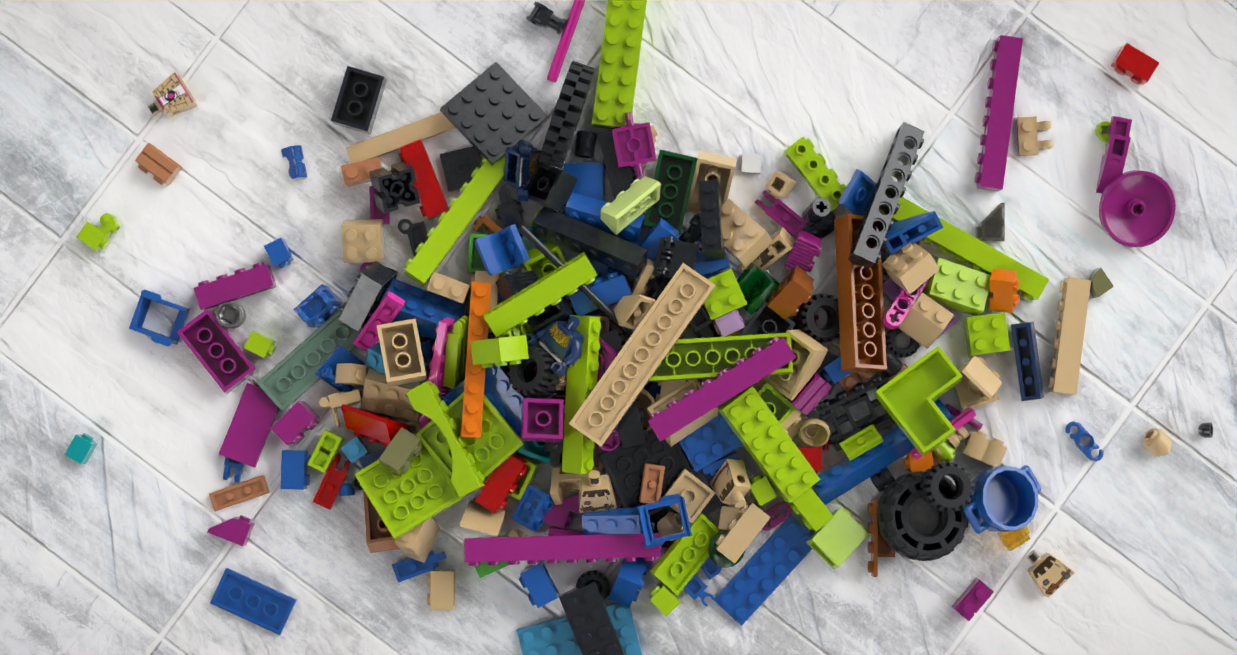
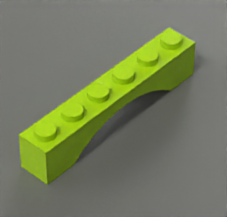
M427 381L406 392L414 410L433 420L445 435L453 459L451 482L459 498H462L485 486L483 483L484 477L480 471L476 470L474 457L471 453L468 454L464 438H461L456 431L457 424L453 418L450 419L447 413L448 407L444 401H441L438 395L440 393L435 383L432 384L431 381Z

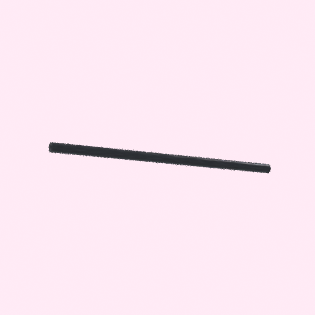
M522 225L518 229L557 268L564 265L527 227ZM582 284L578 287L629 338L634 331L620 326L614 311L587 285Z

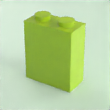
M842 507L836 509L832 513L834 518L806 541L832 569L840 567L869 535L865 531L864 525L856 522L852 518V514Z

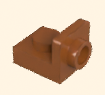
M486 214L483 217L479 216L473 223V230L475 232H478L484 224L486 225L484 229L490 235L503 230Z

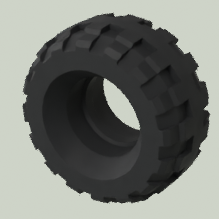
M925 471L907 473L891 482L879 499L877 513L879 532L887 542V545L901 556L918 561L940 559L954 551V548L962 542L969 522L963 512V508H960L959 511H939V522L936 528L929 534L922 535L912 529L908 518L909 509L916 499L925 498V496L921 495L923 488H920V483L924 482L922 476L927 474ZM944 476L939 482V492L945 499L951 498L955 493L956 486L950 479Z

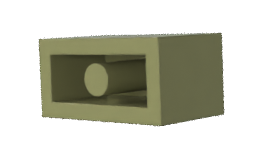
M401 427L380 456L379 461L381 465L401 477L403 472L406 473L410 469L413 458L420 455L423 449L422 441Z

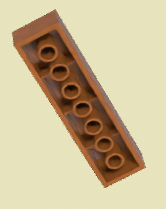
M847 214L834 219L841 371L875 373L887 370L885 325L883 323L882 261L880 257L877 264H873L867 269L848 260L864 216ZM873 226V229L879 232L878 228ZM866 242L867 246L872 248V245Z

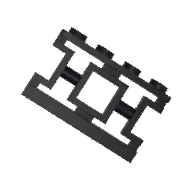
M876 374L869 381L857 383L853 386V389L847 392L845 390L835 395L836 397L830 400H822L815 409L822 421L829 417L831 418L836 431L830 433L829 439L837 452L842 450L839 443L872 424L879 432L896 423L889 413L877 417L874 408L882 404L877 398L870 401L866 392L874 388L878 390L888 383L889 379L886 375ZM865 401L870 414L854 422L848 408ZM841 405L845 414L836 418L831 409ZM849 421L853 430L843 434L839 425Z

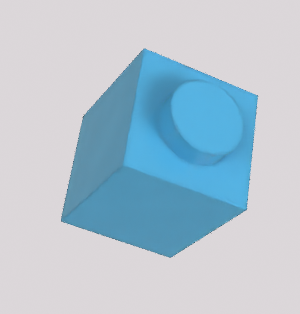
M358 436L341 447L351 463H356L359 458L371 452L361 437Z

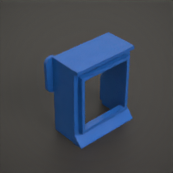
M142 290L129 329L151 336L153 342L161 345H177L180 339L177 331L184 327L190 309L163 300L161 295ZM151 301L179 310L170 337L142 328Z
M679 494L663 496L659 502L636 506V510L639 511L645 540L643 541V546L645 548L663 545L664 541L692 536L685 500ZM678 503L684 532L654 538L648 510Z

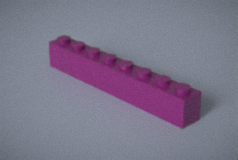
M1000 35L993 42L992 51L995 52L994 59H991L990 62L992 77L988 79L987 89H990L989 97L987 96L985 99L987 114L983 116L982 127H985L984 134H981L980 137L982 151L977 157V164L980 166L974 180L977 183V189L998 192L1003 190L1023 38Z
M777 336L768 342L769 347L764 350L759 347L751 352L752 357L748 360H745L743 357L734 363L735 368L730 371L725 368L717 373L718 378L714 381H711L709 378L700 384L701 389L696 392L692 389L683 394L685 398L680 402L675 399L667 404V410L662 413L658 410L651 414V420L648 422L660 442L795 359L796 356L785 338L779 339Z

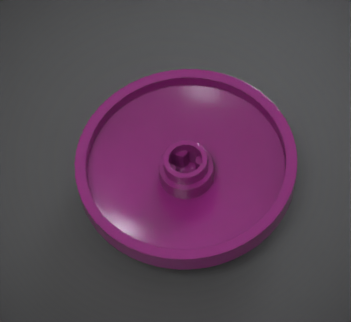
M1144 170L1124 172L1115 177L1106 186L1099 202L1101 225L1110 238L1122 245L1144 247L1153 244L1162 238L1172 225L1176 210L1174 194L1168 183L1152 172Z

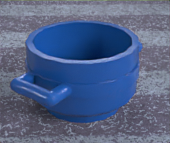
M1028 465L1020 469L1010 466L993 467L980 472L972 480L975 485L971 487L974 495H970L972 500L963 508V512L976 534H980L986 529L993 532L1015 531L1026 527L1035 517L1038 509V493L1041 491V486Z

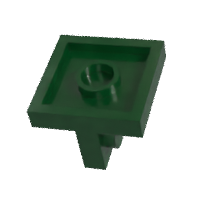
M752 262L737 279L747 302V305L743 307L751 315L761 307L764 301L780 285L777 279Z

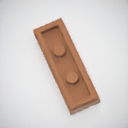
M261 475L209 493L214 512L268 494L270 490L265 475Z

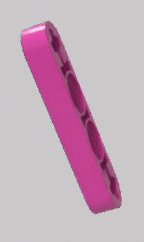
M930 278L915 290V295H910L903 288L901 289L883 317V323L887 328L896 329L903 322ZM898 301L905 302L907 308L905 310L900 309ZM895 313H897L898 315L896 316V318H895V320H894L895 322L892 323V322L890 321V320H891V317H892Z

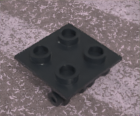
M672 236L661 237L653 275L672 279L683 263L694 270L699 245L677 241Z

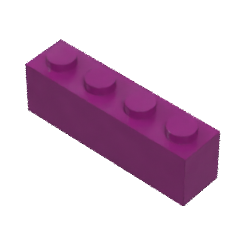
M264 262L252 265L253 268L249 270L245 268L238 269L231 276L223 274L217 276L215 281L209 282V280L199 282L198 286L193 289L200 310L211 309L223 303L232 302L277 287L270 265H264Z

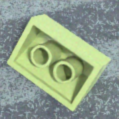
M646 176L640 180L636 179L628 190L621 191L612 203L608 202L602 207L601 220L617 235L659 201L661 184Z

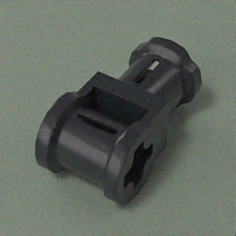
M536 1L530 16L526 17L529 22L545 29L549 27L557 31L559 35L567 22V19L555 16L552 10Z

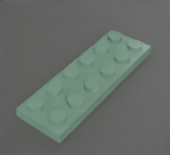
M340 309L257 382L281 411L286 410L320 379L314 373L339 345L349 352L356 347L353 341L359 332L339 320L342 314Z

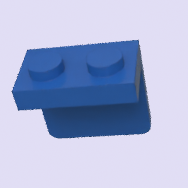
M515 224L497 233L475 240L477 250L490 276L516 268L530 260Z

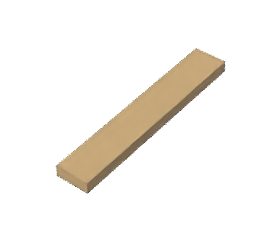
M438 113L348 146L346 150L351 163L385 155L420 139L423 141L456 127L442 113Z

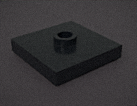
M474 146L440 154L448 192L461 189L465 182L470 183L473 179L471 177L476 167L481 168L482 166L479 152Z

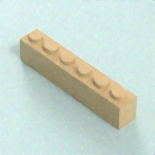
M1067 277L1064 278V281H1061L1060 293H1062V297L1057 305V311L1060 313L1059 319H1056L1055 322L1057 336L1053 339L1052 349L1055 351L1054 357H1051L1050 360L1052 375L1049 376L1047 386L1050 388L1049 392L1077 395L1091 280Z

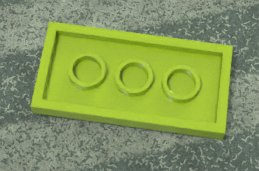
M702 513L698 515L693 523H690L692 536L676 539L650 571L677 596L709 557V543L713 536L720 532Z

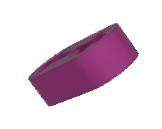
M780 502L765 511L767 515L773 516L774 519L769 522V527L764 525L762 530L769 531L788 519L791 514L790 506ZM778 507L787 508L785 516L780 514L775 517L774 514L779 512Z

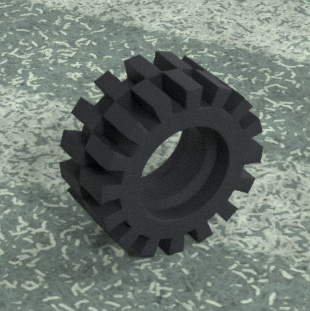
M898 328L889 329L886 332V346L899 358L912 356L920 347L919 343L909 336V345L901 348L896 344L895 339L899 333L904 332Z
M596 570L583 573L578 578L576 587L595 580L600 585V593L605 602L610 594L608 578L602 572Z

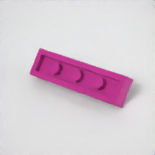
M388 291L354 339L353 344L367 352L368 348L375 345L379 340L377 325L391 323L403 307L405 300Z

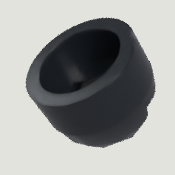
M1212 422L1199 425L1198 429L1202 430L1198 432L1200 436L1204 438L1213 437Z

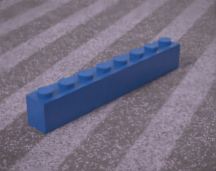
M939 399L934 402L948 421H951V414ZM898 425L881 435L884 442L851 461L846 457L818 475L821 480L815 483L812 488L824 505H827L915 448Z

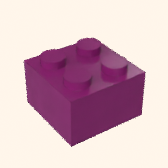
M524 398L521 405V441L561 442L563 439L564 400Z
M297 401L276 422L271 430L286 445L299 444L305 438L304 433L313 430L319 424L317 420L320 416L305 401Z

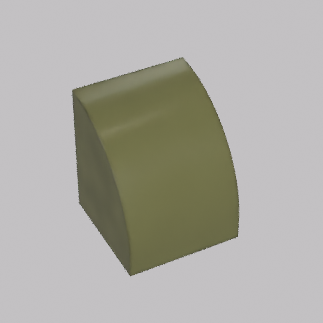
M1102 268L1095 269L1090 275V293L1093 298L1100 297L1114 287Z

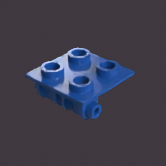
M339 345L314 374L339 392H350L353 390L352 385L335 383L337 364L353 363L365 365V363Z

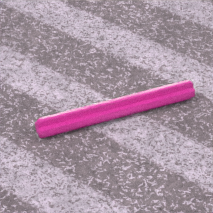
M574 0L547 75V80L550 82H557L585 0Z

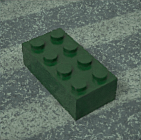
M660 150L654 174V180L661 184L660 199L646 210L644 227L653 228L658 220L662 218L678 230L679 235L681 234L697 163L696 157Z

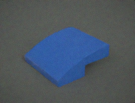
M564 163V171L578 179L572 191L573 193L605 201V163Z

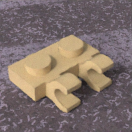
M1037 116L1016 118L1018 156L1038 155V149H1051L1053 147L1052 140L1038 141L1037 132L1038 130H1050L1052 128L1051 121L1037 122Z

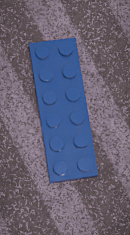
M790 514V517L778 527L714 597V601L742 626L812 550L806 541L813 534Z

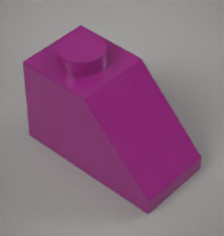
M240 515V517H234L209 528L207 533L240 546H245L255 523L250 522L251 519L249 517Z

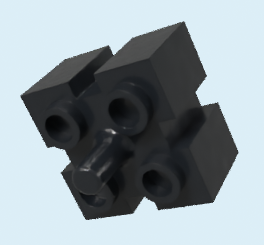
M407 162L393 164L389 171L383 167L369 172L372 186L378 190V192L374 193L376 208L383 213L398 210L399 204L408 207L420 203L418 189L412 185V182H416L414 167Z

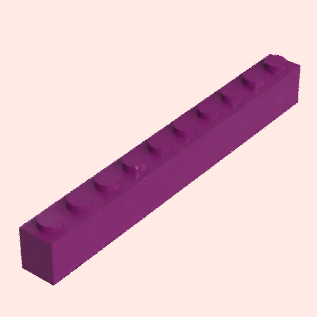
M643 533L464 538V562H468L469 566H480V562H488V565H500V561H508V565H519L520 561H527V564H539V560H547V564H557L559 560L566 559L567 563H578V559H586V563L598 562V558H605V562H617V558H625V561H636V557H644V561H656V557H661V545L645 548L643 546V541H645ZM653 533V537L659 538L660 533Z

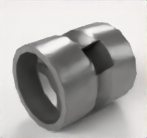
M226 302L218 307L216 318L222 326L237 328L244 323L246 313L239 304Z

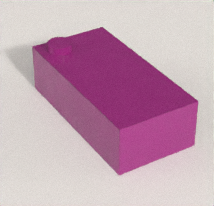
M209 309L177 331L226 395L257 372Z

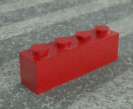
M420 139L399 147L401 153L398 155L401 162L405 161L414 167L416 182L413 183L418 189L419 199L422 203V206L419 208L423 217L427 216L428 220H432L441 216L443 212L447 213L450 209L423 141Z

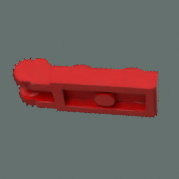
M338 453L331 467H328L327 473L313 500L314 503L331 510L338 496L340 487L344 483L347 476L346 473L351 465V461L347 459L342 471L336 470L335 468L341 460V455Z

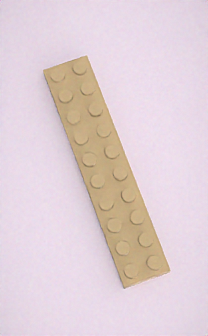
M683 263L569 422V425L602 447L715 288V284Z

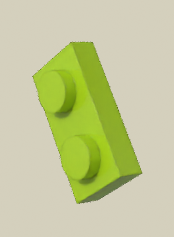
M872 424L839 444L851 461L884 441Z

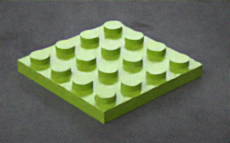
M464 392L447 406V413L450 419L453 418L456 422V431L459 436H461ZM484 395L481 439L464 438L468 454L471 453L475 459L474 466L476 470L480 471L485 479L525 443L521 441L518 434ZM431 420L416 436L421 439L423 445L451 477L453 459L450 446L442 430Z
M424 445L420 455L414 457L411 461L410 469L406 473L403 472L401 477L381 465L379 460L354 474L394 540L462 500V498H459L447 472Z

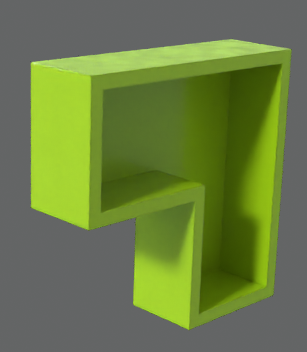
M939 346L879 388L875 394V397L922 457L952 437L956 431L933 401L961 382L963 376Z

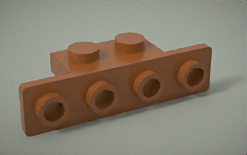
M871 499V503H868L867 507L868 514H871V522H868L867 526L868 534H871V542H868V553H871V561H868V573H871L872 577H878V557H895V551L887 545V542L879 532L880 528L877 521L878 501L877 499Z

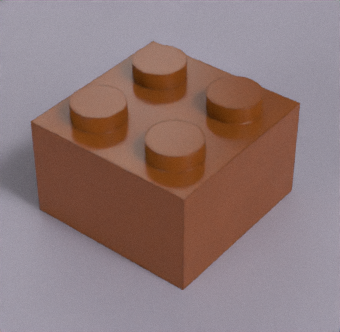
M796 265L771 294L768 306L785 320L789 316L793 317L798 312L799 306L802 303H807L812 297L811 292L814 289V279Z

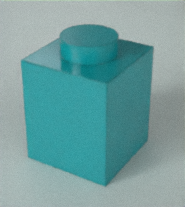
M86 433L75 435L64 455L79 464H86L97 443L93 441V437Z

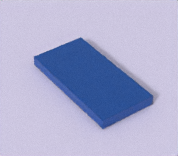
M226 568L210 604L281 635L297 599Z

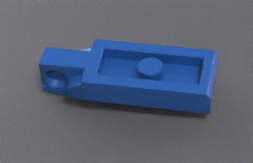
M432 550L425 563L408 558L392 564L399 583L434 570L436 567H439L438 562L447 557L445 551L434 554Z

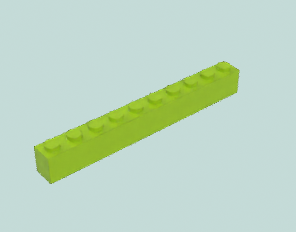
M885 193L888 198H891L888 193ZM902 197L898 201L900 207L897 213L893 214L891 220L896 222L928 213L929 211ZM879 209L880 213L885 215L884 211ZM941 218L939 219L944 228L921 239L926 244H935L938 246L937 249L944 254L951 253L958 262L963 264L965 262L972 265L971 269L983 271L989 275L992 274L993 268L1017 271V279H1020L1018 291L1022 293L1021 297L1029 301L1039 299L1049 281L1047 277Z

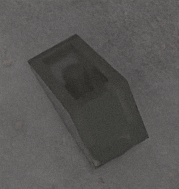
M1005 203L997 204L975 227V237L984 243H1001L1005 241Z

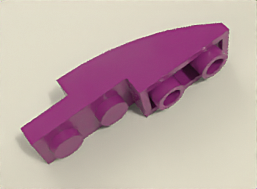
M1111 117L1105 154L1102 155L1095 193L1102 194L1106 186L1115 177L1123 173L1131 139L1129 134L1132 119Z

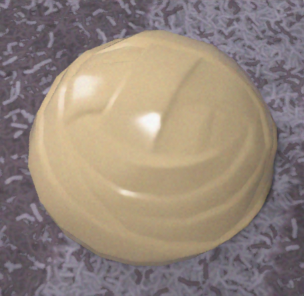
M819 418L806 420L799 429V438L810 447L823 446L830 437V429L827 423Z

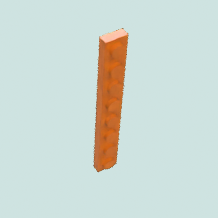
M472 282L461 438L481 439L486 368H482L481 364L473 365L470 341L488 339L489 325L483 316L485 312L490 310L491 283Z

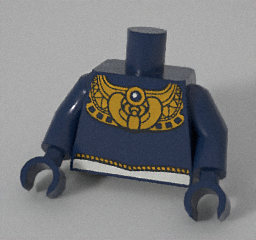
M520 140L516 146L506 148L504 181L516 187L518 201L528 202L529 190H526L525 185L531 179L539 163L541 150L533 147L532 143L525 140Z
M570 316L568 321H555L535 332L536 335L534 336L529 333L525 334L528 342L527 346L535 347L536 341L539 340L538 344L557 361L552 364V371L559 376H564L566 374L565 368L574 366L575 362L581 357L584 336L577 330L581 321L574 316Z

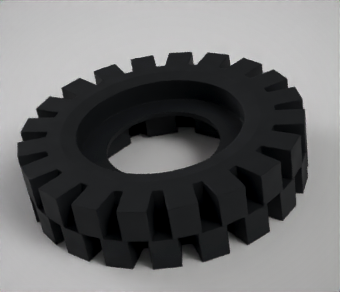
M572 60L545 136L539 162L562 169L594 77L595 68Z

